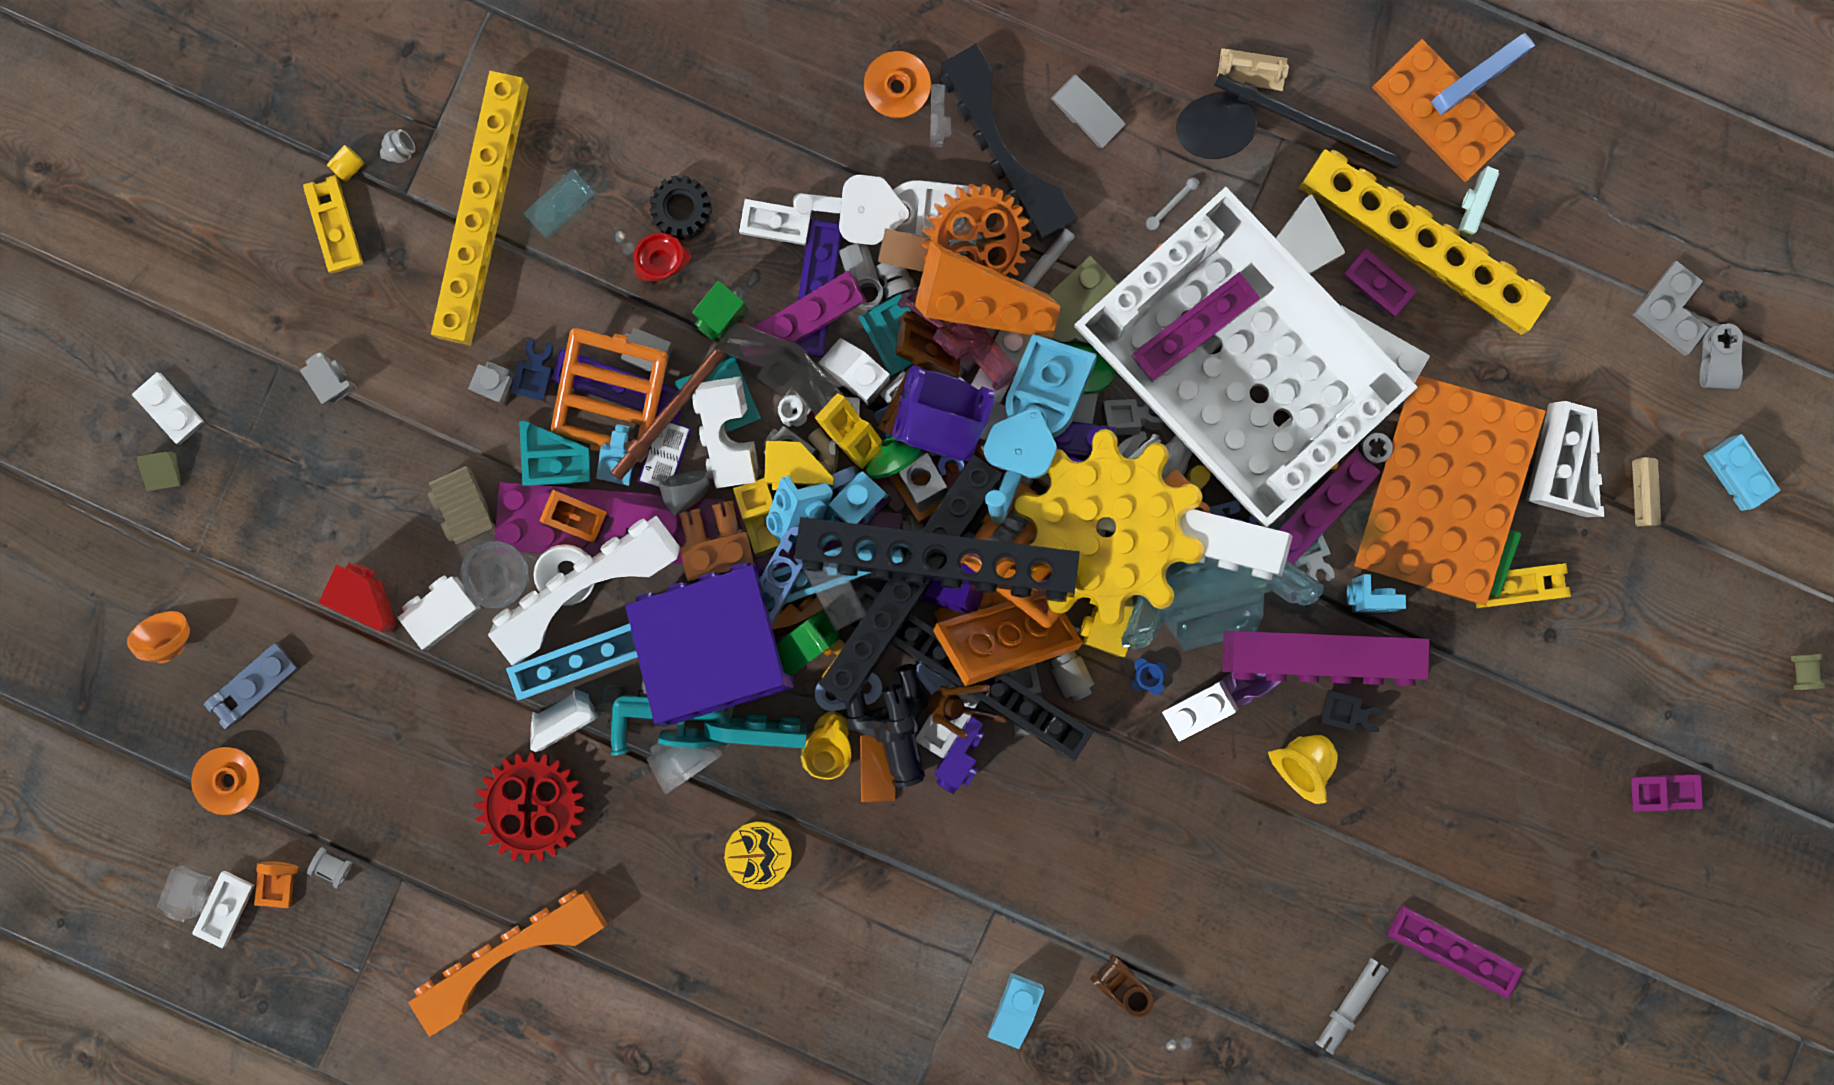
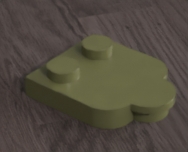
M1091 256L1081 263L1049 295L1061 306L1053 334V339L1058 342L1066 343L1075 339L1078 342L1090 344L1074 327L1075 323L1118 285Z

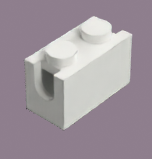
M445 575L429 586L431 592L424 598L420 599L419 596H416L402 607L404 613L397 618L421 650L432 648L482 609L458 577L454 578L451 576L447 578Z

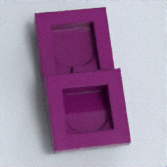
M1700 774L1631 777L1633 812L1703 809Z

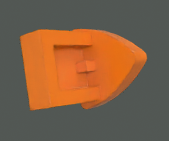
M273 861L257 863L256 871L258 873L254 905L290 908L292 906L294 876L298 874V866Z

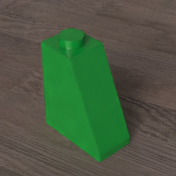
M822 610L777 643L783 672L789 674L790 677L842 638L841 634Z

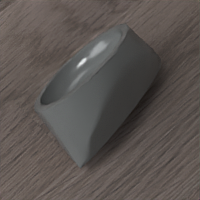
M702 470L677 473L659 482L664 503L673 515L681 513L704 498L710 486L708 472Z

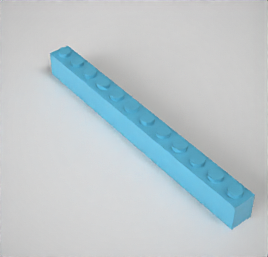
M866 544L860 548L858 557L865 561L871 560L876 556L877 548L874 545ZM842 547L825 552V554L836 556L841 552ZM901 549L897 550L893 555V562L896 564L901 563L904 558ZM790 565L773 571L775 580L780 583L788 581L792 575ZM823 567V572L803 569L785 604L870 574V572L858 571L857 576H846L837 574V568ZM764 593L767 609H774L775 598L770 593ZM630 624L506 668L518 701L638 658Z

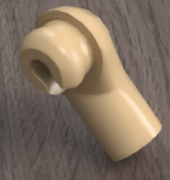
M817 428L808 436V440L819 451L818 462L833 475L838 469L839 449L836 446L835 456H831L829 452L831 439L821 428Z

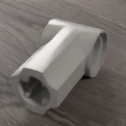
M856 243L839 250L845 272H852L861 290L865 287H872L878 292V296L874 301L865 302L858 306V308L869 312L881 305L884 300L883 288L880 284L868 245Z

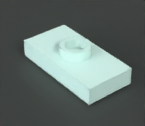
M1487 166L1480 172L1474 190L1469 188L1461 206L1466 210L1458 228V231L1461 233L1460 236L1468 238L1477 232L1497 181L1499 170Z

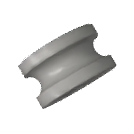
M1382 433L1370 434L1360 444V453L1372 464L1386 461L1393 449L1391 440ZM1371 440L1373 443L1378 442V440L1383 443L1381 450L1384 453L1381 457L1379 454L1374 455V457L1371 456L1370 451L1372 448L1368 445Z

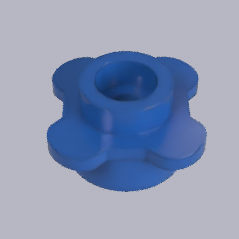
M1143 658L1136 660L1134 663V668L1136 669L1135 678L1131 680L1133 690H1149L1154 695L1162 693L1164 690L1162 684L1163 675L1167 672L1166 665L1163 662H1157L1156 664L1148 663ZM1148 673L1152 675L1150 680L1146 679V674Z

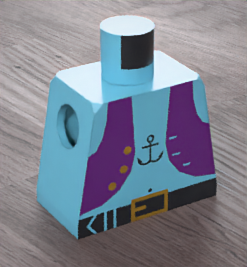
M861 471L830 502L824 520L840 522L837 518L839 517L845 523L868 525L892 501V498L868 475Z

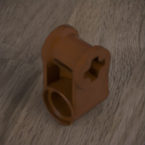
M1112 954L1109 957L1110 962L1097 976L1092 975L1090 980L1132 1017L1140 1018L1146 1016L1153 1008L1152 994L1135 977V974L1119 958ZM1142 992L1146 995L1147 1000L1142 1008L1134 1009L1128 1005V998L1132 993Z

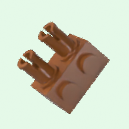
M733 501L723 502L726 517L724 516L722 504L712 505L720 534L714 540L706 538L700 509L690 510L693 525H691L689 512L686 511L679 514L686 539V544H683L684 547L679 549L688 582L698 581L700 576L709 573H718L719 575L729 573L732 566L740 563H750L757 566L749 535L747 532L739 530Z

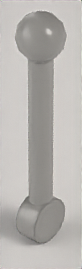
M1190 177L1187 180V185L1155 217L1152 216L1147 219L1146 227L1149 230H1156L1161 219L1191 190L1198 189L1200 182L1196 177Z

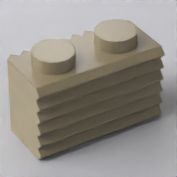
M465 466L429 482L432 491L428 492V497L433 508L436 511L440 509L445 522L441 523V526L449 542L454 540L456 545H464L495 531V521L470 467Z

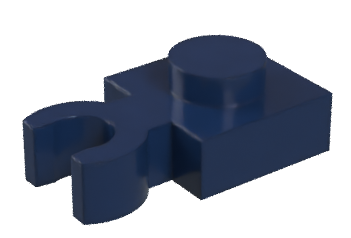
M529 339L526 344L529 360L528 362L518 360L510 393L545 402L553 369L544 365L553 355V345L547 343L545 351L542 354H536L534 351L536 341Z

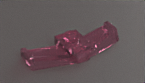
M919 287L901 296L897 306L902 309L908 307L937 326L938 329L932 339L941 345L947 354L957 360L970 354L992 380V387L995 391L1007 386L1013 380L1018 367L986 331L985 327L924 317L915 306Z

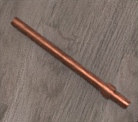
M741 318L737 321L637 441L635 439L632 440L625 449L627 453L610 472L615 478L621 481L637 461L642 462L649 453L647 449L689 401L698 386L705 382L748 331L750 325Z

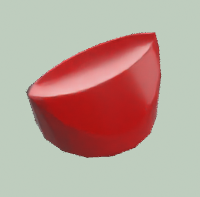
M662 232L649 234L635 248L633 255L635 277L650 282L672 277L689 263L691 254L678 239L670 234Z

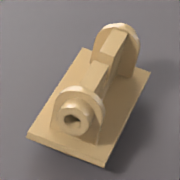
M1222 48L1217 76L1221 73L1243 84L1247 81L1261 89L1283 92L1284 80L1287 78L1289 65H1287L1288 58Z

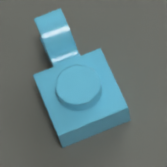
M616 424L615 431H612L610 445L603 443L600 449L596 479L630 485L634 466L621 481L610 473L627 453L625 449L627 448L629 426Z

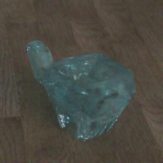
M1207 557L1204 563L1188 564L1185 562H1175L1166 571V580L1174 591L1175 598L1173 603L1165 609L1155 608L1147 598L1139 595L1121 638L1122 647H1130L1134 650L1147 647L1156 638L1162 622L1183 651L1223 641V631L1256 632L1263 618L1264 593L1273 591L1289 603L1309 605L1316 602L1319 596L1323 594L1324 585L1287 560L1282 577L1273 574L1272 581L1252 576L1253 569L1239 566L1238 572L1217 567L1219 560Z

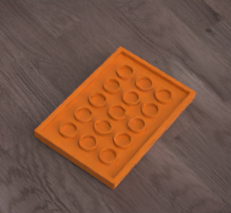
M1419 375L1414 383L1418 388L1405 399L1392 441V453L1386 460L1354 567L1486 606L1546 411Z

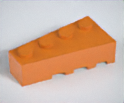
M930 241L915 306L924 317L1053 338L1061 306L1052 297L1018 280L998 273L990 267L974 262L964 255L948 250L938 243Z

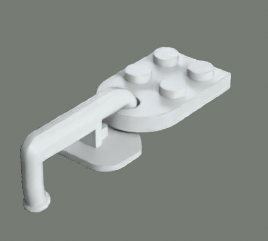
M854 175L845 182L842 198L798 193L793 198V206L799 214H807L811 210L840 213L839 229L841 235L847 241L875 245L883 239L885 228L930 238V236L922 232V229L932 228L933 223L926 216H937L938 211L935 209L934 204L937 203L944 207L946 205L945 193L956 198V187L962 188L967 194L969 186L912 180L902 183L892 190L881 177ZM904 204H906V205L909 207V209H910V215H909L908 209L906 208V206H905ZM959 217L954 221V232H959L965 226L964 217ZM977 233V238L974 240L952 239L948 242L951 245L960 241H968L976 246V240L982 239V236ZM960 251L959 254H967V251Z

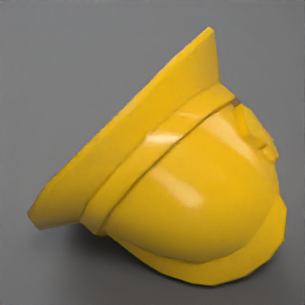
M1323 735L1299 736L1284 749L1268 752L1276 770L1298 794L1315 804L1327 802L1325 786L1336 769L1338 760L1335 747L1328 738Z

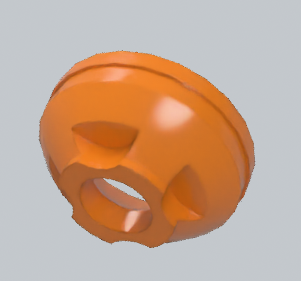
M167 611L150 616L131 631L127 639L128 648L140 660L157 663L169 662L184 650V645L190 634L188 621L182 613L176 611Z

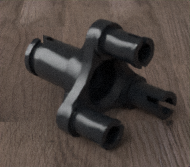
M905 664L895 669L899 684L891 685L892 690L888 686L881 690L886 702L885 707L875 710L867 709L862 689L851 706L845 704L848 713L845 717L848 729L874 737L876 741L882 742L890 775L894 777V780H892L893 786L898 788L916 785L926 777L925 772L921 770L923 764L915 733L918 731L917 719L929 702L926 692L922 691L916 664Z

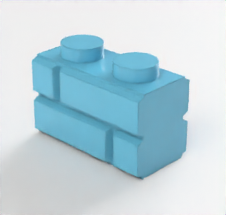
M1742 434L1729 437L1703 455L1727 492L1734 496L1733 500L1741 511L1756 508L1780 491Z

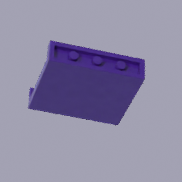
M740 563L732 566L729 573L722 575L718 573L705 574L698 578L699 582L688 586L687 583H677L667 587V592L659 595H655V593L642 594L635 597L636 602L625 605L655 725L667 727L793 688L790 675L783 672L759 578L764 573L762 569L750 563Z

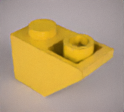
M766 441L764 482L772 484V490L777 491L781 478L786 476L790 477L794 485L810 487L827 483L829 486H834V478L801 442Z

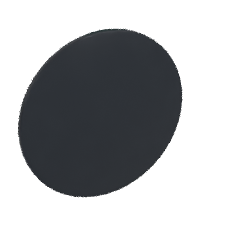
M1227 94L1207 95L1191 102L1180 113L1176 123L1177 139L1181 146L1194 156L1204 159L1226 158L1242 151L1252 141L1257 128L1256 116L1248 104L1237 100L1235 96Z

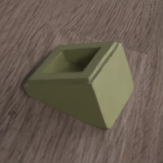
M162 452L137 457V463L146 491L181 486L176 453Z

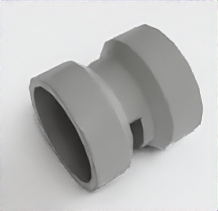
M885 263L875 267L878 278L883 280V292L886 300L892 299L899 294L903 296L917 289L914 278L908 274V268Z

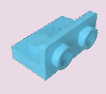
M1363 574L1352 579V585L1347 586V603L1352 605V613H1393L1406 609V595H1396V589L1381 588L1371 591L1370 574Z

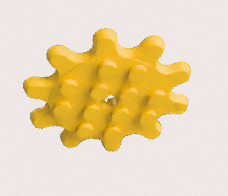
M1108 429L1099 430L1093 436L1092 452L1086 460L1081 462L1072 461L1065 452L1057 449L1048 470L1051 478L1049 489L1041 495L1023 493L1015 499L1013 505L1015 513L1023 519L1030 520L1036 526V538L1029 545L1080 551L1074 598L1067 597L1066 602L1047 600L1048 606L1053 612L1065 613L1078 599L1083 597L1090 598L1097 604L1098 617L1102 625L1109 628L1117 627L1124 619L1126 601L1134 595L1144 596L1155 608L1165 609L1173 603L1175 596L1172 587L1166 580L1168 567L1175 562L1194 564L1203 558L1205 549L1201 541L1185 535L1180 526L1183 515L1201 504L1202 492L1193 484H1185L1175 488L1165 484L1162 479V471L1168 462L1169 452L1163 444L1151 443L1139 457L1127 459L1119 452L1118 439L1115 433ZM1111 518L1116 523V531L1111 537H1102L1097 527H1099V523L1103 519ZM1037 566L1033 569L1034 571L1036 569L1044 568L1050 571V569L1046 566Z

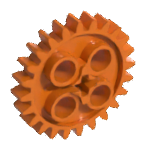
M969 184L967 194L962 188L956 187V198L945 193L946 205L943 207L937 203L934 204L935 209L938 211L937 216H926L933 223L932 228L922 229V232L930 236V240L922 242L921 246L929 249L930 241H933L953 252L959 253L966 250L967 257L970 260L990 267L1005 276L1008 272L1014 275L1019 274L1014 265L1016 262L1026 263V260L1020 256V252L1030 250V247L1022 243V239L1030 237L1031 233L1021 229L1029 220L1025 217H1017L1023 208L1019 205L1011 206L1014 201L1012 196L1006 195L1003 197V191L997 187L991 193L990 186L986 184L982 185L979 192L976 185ZM992 213H996L998 217L996 224L992 228L987 229V217ZM959 217H964L965 226L961 231L954 232V221ZM977 233L985 238L999 236L1002 233L1005 235L1003 239L998 240L978 239L976 240V246L968 241H960L948 245V241L952 239L974 240L977 238ZM998 246L1000 250L999 256L994 261L989 262V251L993 247Z

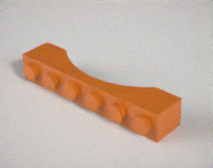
M576 889L558 900L561 906L549 912L546 907L531 916L529 919L532 924L522 931L518 925L500 936L503 942L492 949L488 943L471 954L474 961L464 967L461 962H458L442 972L445 979L434 985L432 980H429L415 989L416 997L410 1000L408 1004L428 1036L431 1037L465 1014L469 1000L479 982L502 959L520 950L539 945L561 944L576 946L607 926V921L589 892L585 890L578 894Z

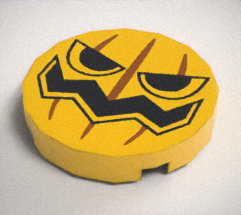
M754 821L742 825L732 833L726 844L724 859L728 872L736 882L746 888L760 890L772 887L784 878L791 866L792 849L789 839L781 829L769 822Z

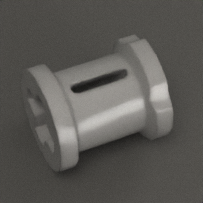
M321 847L314 856L307 874L310 876L316 874L332 882L333 887L338 889L345 881L352 867V862L348 860L343 862L327 854V849Z

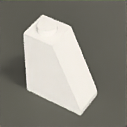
M1312 194L1302 201L1276 237L1278 242L1309 274L1316 272L1345 254L1343 247Z
M842 338L818 362L854 396L860 398V401L867 407L880 395L879 393L890 383V374L864 351Z

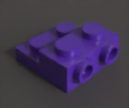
M971 715L962 728L968 734V738L962 739L957 735L949 750L934 770V775L938 777L936 784L953 795L961 784L968 786L978 770L974 766L976 762L975 757L967 753L966 750L968 747L974 750L984 735V731L980 730L983 723Z

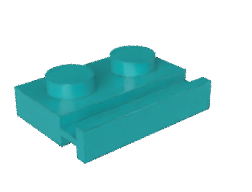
M902 294L893 297L858 317L891 377L914 365L895 355L898 328L901 326L899 317L905 311L911 312Z

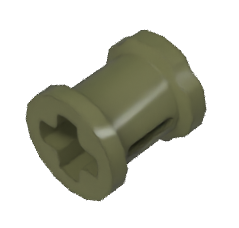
M1822 654L1790 656L1791 661L1795 663L1796 683L1793 684L1794 690L1826 688L1825 682L1821 681L1820 674Z

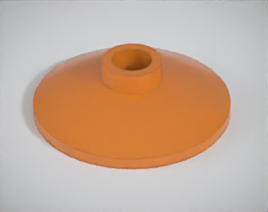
M891 51L880 55L870 64L864 77V91L868 102L877 112L890 118H904L918 112L928 100L931 90L930 75L924 63L913 54L904 51ZM895 82H900L904 86V89L899 93L891 89L892 84Z
M220 747L204 754L196 763L191 777L192 791L198 803L209 812L218 815H231L247 808L257 796L260 786L259 771L253 759L242 750L232 747ZM227 774L234 777V784L231 787L224 783V777Z

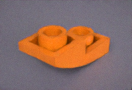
M823 591L815 599L811 595L808 596L798 608L790 603L783 611H780L772 626L775 639L789 635L819 611L825 612L833 599Z

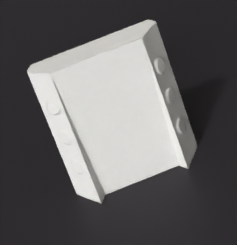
M573 688V694L539 714L532 712L530 749L534 752L541 751L600 717L589 698V694Z

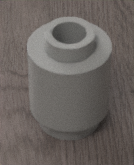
M1072 651L1050 661L1053 667L1051 672L1065 699L1072 697L1073 701L1076 702L1092 693L1089 687L1095 683L1081 655L1077 656L1075 651Z

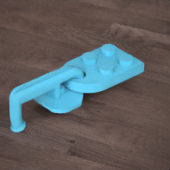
M1032 334L1006 397L1007 419L992 426L984 445L986 460L993 466L1007 470L999 491H990L985 497L990 519L994 524L999 525L1005 521L1023 476L1039 478L1048 472L1057 451L1053 438L1062 434L1071 424L1097 361L1096 354Z

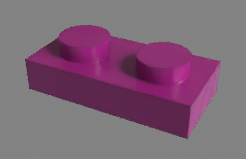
M1366 248L1342 274L1344 278L1392 318L1397 316L1417 292Z

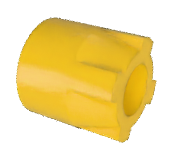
M344 145L327 163V166L340 179L347 182L365 162L351 148Z

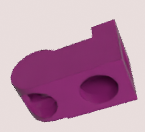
M617 501L611 535L625 537L629 534L628 529L637 521L643 518L649 521L657 516L671 536L674 537L679 529V521L675 515L667 510Z

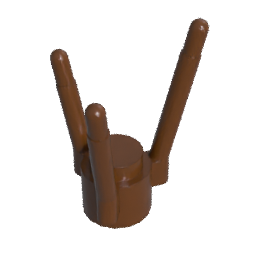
M990 685L952 688L940 686L939 691L932 694L928 703L929 712L933 716L932 722L943 725L962 739H967L968 734L950 722L960 718L962 714L1006 723L1008 718L995 713L966 707L958 696L960 694L987 692L990 690Z

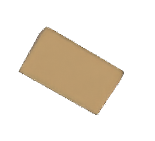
M1649 457L1635 459L1632 461L1635 525L1637 527L1660 526L1661 509L1658 460Z

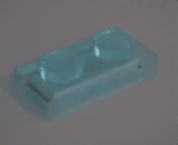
M572 169L523 214L548 240L597 195L579 174Z

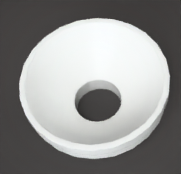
M568 544L556 545L546 550L539 557L534 568V582L538 591L541 592L546 589L547 582L560 573L558 569L559 563L571 561L576 564L588 554L581 548ZM595 583L578 591L562 605L580 603L588 597Z

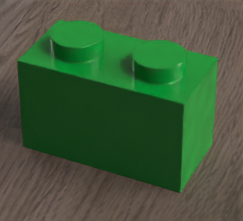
M717 281L692 313L697 319L695 325L698 329L714 341L716 337L722 340L737 321L745 317L749 310L742 299L721 282Z

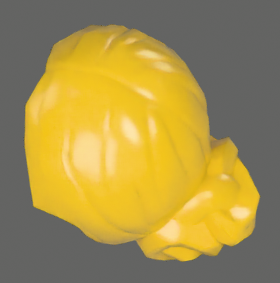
M830 711L820 716L814 725V731L806 739L805 748H802L800 756L802 766L813 777L833 780L842 776L850 766L851 745L848 739L849 729L846 719L841 713Z

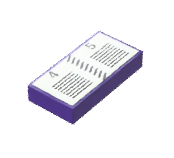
M670 422L649 447V453L645 458L638 482L660 489L659 482L677 474L692 429Z

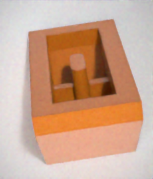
M552 490L539 521L594 543L607 512Z

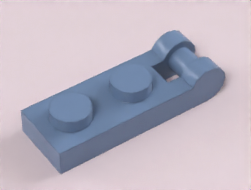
M274 643L220 691L212 695L203 705L210 713L214 711L221 719L219 721L220 725L225 730H228L300 667L279 643ZM230 697L238 704L232 711L225 704Z

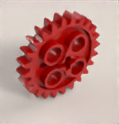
M530 752L528 760L525 761L523 755L518 753L515 756V764L509 758L502 759L504 770L496 765L491 767L495 777H483L482 780L488 788L476 791L478 795L484 797V801L474 804L475 808L483 810V815L475 818V821L485 822L487 825L480 831V834H492L488 845L491 846L499 842L501 846L498 854L502 855L508 849L512 850L511 860L513 861L519 857L520 853H523L525 863L531 861L533 853L536 854L539 862L545 860L546 850L553 857L558 855L556 845L558 844L564 849L568 848L569 843L565 837L576 838L578 836V833L572 826L584 823L582 819L576 817L577 813L586 810L585 806L577 804V800L584 797L585 793H575L574 791L580 780L570 782L568 777L572 769L561 772L559 770L562 763L560 759L550 765L549 754H544L541 760L537 761L536 753ZM529 777L534 778L531 802L533 805L538 806V810L531 813V837L526 835L529 811L523 809V804L529 802L530 799ZM510 780L517 781L522 787V793L517 799L511 798L507 794L506 786ZM545 781L551 782L556 788V795L552 800H547L540 794V786ZM512 814L519 818L521 825L518 832L514 833L507 830L505 826L507 815ZM545 815L553 819L555 827L552 833L547 834L540 830L538 822L541 816Z

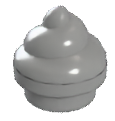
M402 129L397 131L391 130L384 135L381 144L382 148L380 149L382 159L396 163H405L410 160L411 154L415 152V144L407 132Z

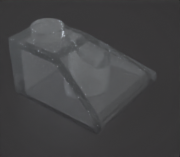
M656 743L650 748L653 754L646 760L663 792L668 794L727 753V750L724 746L685 748Z

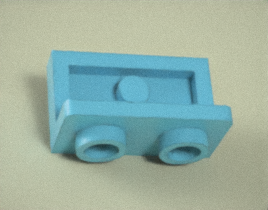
M789 476L782 477L766 518L768 530L774 534L780 543L784 534L790 528L799 526L800 517L823 520L833 491L827 483L797 489ZM793 535L790 542L796 543L797 537Z

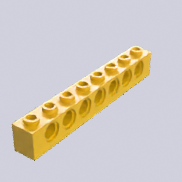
M489 71L431 335L441 340L469 346L472 344L529 88L522 77Z
M1324 149L1298 187L1299 190L1308 196L1312 194L1316 201L1520 335L1530 331L1551 299L1549 295L1544 293L1546 289L1540 283L1532 279L1524 280L1516 274L1517 269L1505 261L1498 263L1489 257V251L1482 245L1475 242L1469 244L1460 238L1461 233L1456 228L1448 224L1440 225L1431 219L1433 215L1427 209L1419 205L1411 206L1404 201V195L1392 187H1387V189L1375 182L1377 180L1376 177L1369 171L1362 168L1357 170L1347 164L1348 159L1340 152L1335 150L1329 152ZM1335 177H1342L1347 180L1349 184L1347 192H1340L1334 187L1333 180ZM1362 196H1372L1377 203L1376 210H1367L1362 205ZM1391 214H1399L1403 217L1405 221L1403 229H1397L1392 226L1390 222ZM1419 232H1426L1432 237V247L1427 248L1420 244L1418 240ZM1448 250L1456 251L1460 255L1461 262L1459 266H1453L1447 261L1446 255ZM1476 269H1483L1487 272L1489 276L1487 285L1480 284L1476 280ZM1505 287H1510L1516 292L1517 299L1515 303H1509L1505 300L1503 296Z

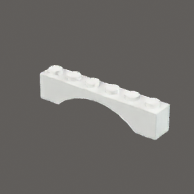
M657 516L649 521H646L644 518L637 521L628 529L629 534L620 540L617 537L610 539L600 548L602 552L593 558L590 555H586L573 566V571L565 576L563 573L557 574L547 582L546 589L540 593H537L535 590L530 592L519 601L520 606L512 611L507 608L492 619L494 624L488 636L512 666L540 649L551 618L562 604L578 591L594 583L611 578L627 576L650 577L677 559L680 551L679 548L681 547Z

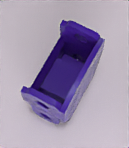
M913 365L908 371L901 393L899 411L893 427V439L953 459L969 461L988 422L995 400L994 391L983 386L977 389L958 378L938 372L926 371Z

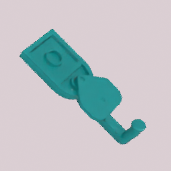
M621 696L615 700L612 709L611 756L625 754L630 751V747H627L626 743L627 717L653 719L648 697ZM719 710L690 719L704 721V732L698 731V728L685 727V721L677 723V729L661 730L658 738V743L661 745L685 748L728 745L729 743L805 748L807 722H800L801 718L796 716H781L780 721L767 720V715L758 713L746 714V718L731 717L728 719L726 714Z

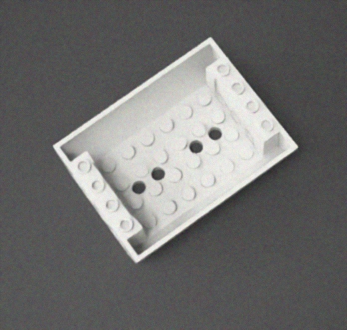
M1227 187L1220 191L1075 323L1074 326L1250 514L1266 528L1418 388ZM1240 272L1261 299L1213 336L1219 340L1221 351L1217 354H1209L1204 350L1202 344L1152 383L1131 357L1132 353ZM1254 386L1263 387L1268 395L1267 401L1260 404L1252 401L1249 394L1250 389ZM1276 411H1285L1292 418L1289 427L1279 428L1275 425L1273 415Z

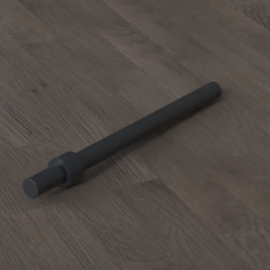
M1219 73L1214 83V86L1236 95L1237 100L1248 105L1254 103L1389 166L1397 168L1402 156L1257 90L1258 86L1247 81L1243 84Z

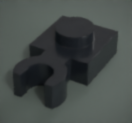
M1327 690L1319 723L1354 732L1357 722L1366 731L1379 732L1378 727L1369 724L1368 717L1372 713L1383 715L1384 711L1374 706L1360 709L1361 698Z

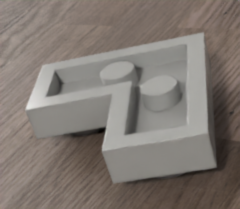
M1675 261L1665 271L1632 315L1686 356L1709 329L1683 308L1703 281L1678 261Z

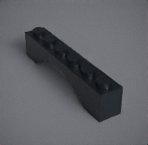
M977 44L941 63L942 74L939 76L941 84L948 94L953 92L959 101L955 106L964 122L970 120L976 132L972 136L981 151L986 149L993 161L989 162V165L998 180L1002 178L1005 180L1009 187L1006 194L1014 198L1012 206L1019 205L1023 208L1022 211L1029 220L1025 228L1031 233V237L1037 236L1042 243L1065 228L1075 224L1078 217L1061 188L1048 184L1029 173L1014 159L1003 144L995 126L991 109L993 71Z

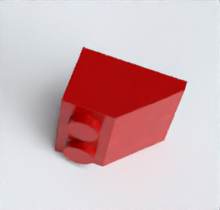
M349 562L347 566H335L318 603L380 632H395L398 626L382 581L373 577L375 571L358 563L355 565Z

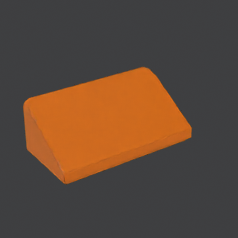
M861 733V802L895 801V786L892 783L894 777L890 775L882 742H878L874 737Z

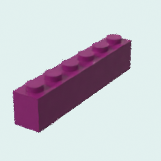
M1223 631L1222 672H1233V679L1254 680V673L1266 674V680L1287 681V674L1299 675L1298 682H1319V676H1331V683L1351 684L1352 677H1363V684L1384 685V678H1395V685L1416 686V679L1428 680L1429 639Z

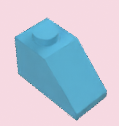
M1010 973L987 1037L1020 1049L1033 1023L1043 996V985Z

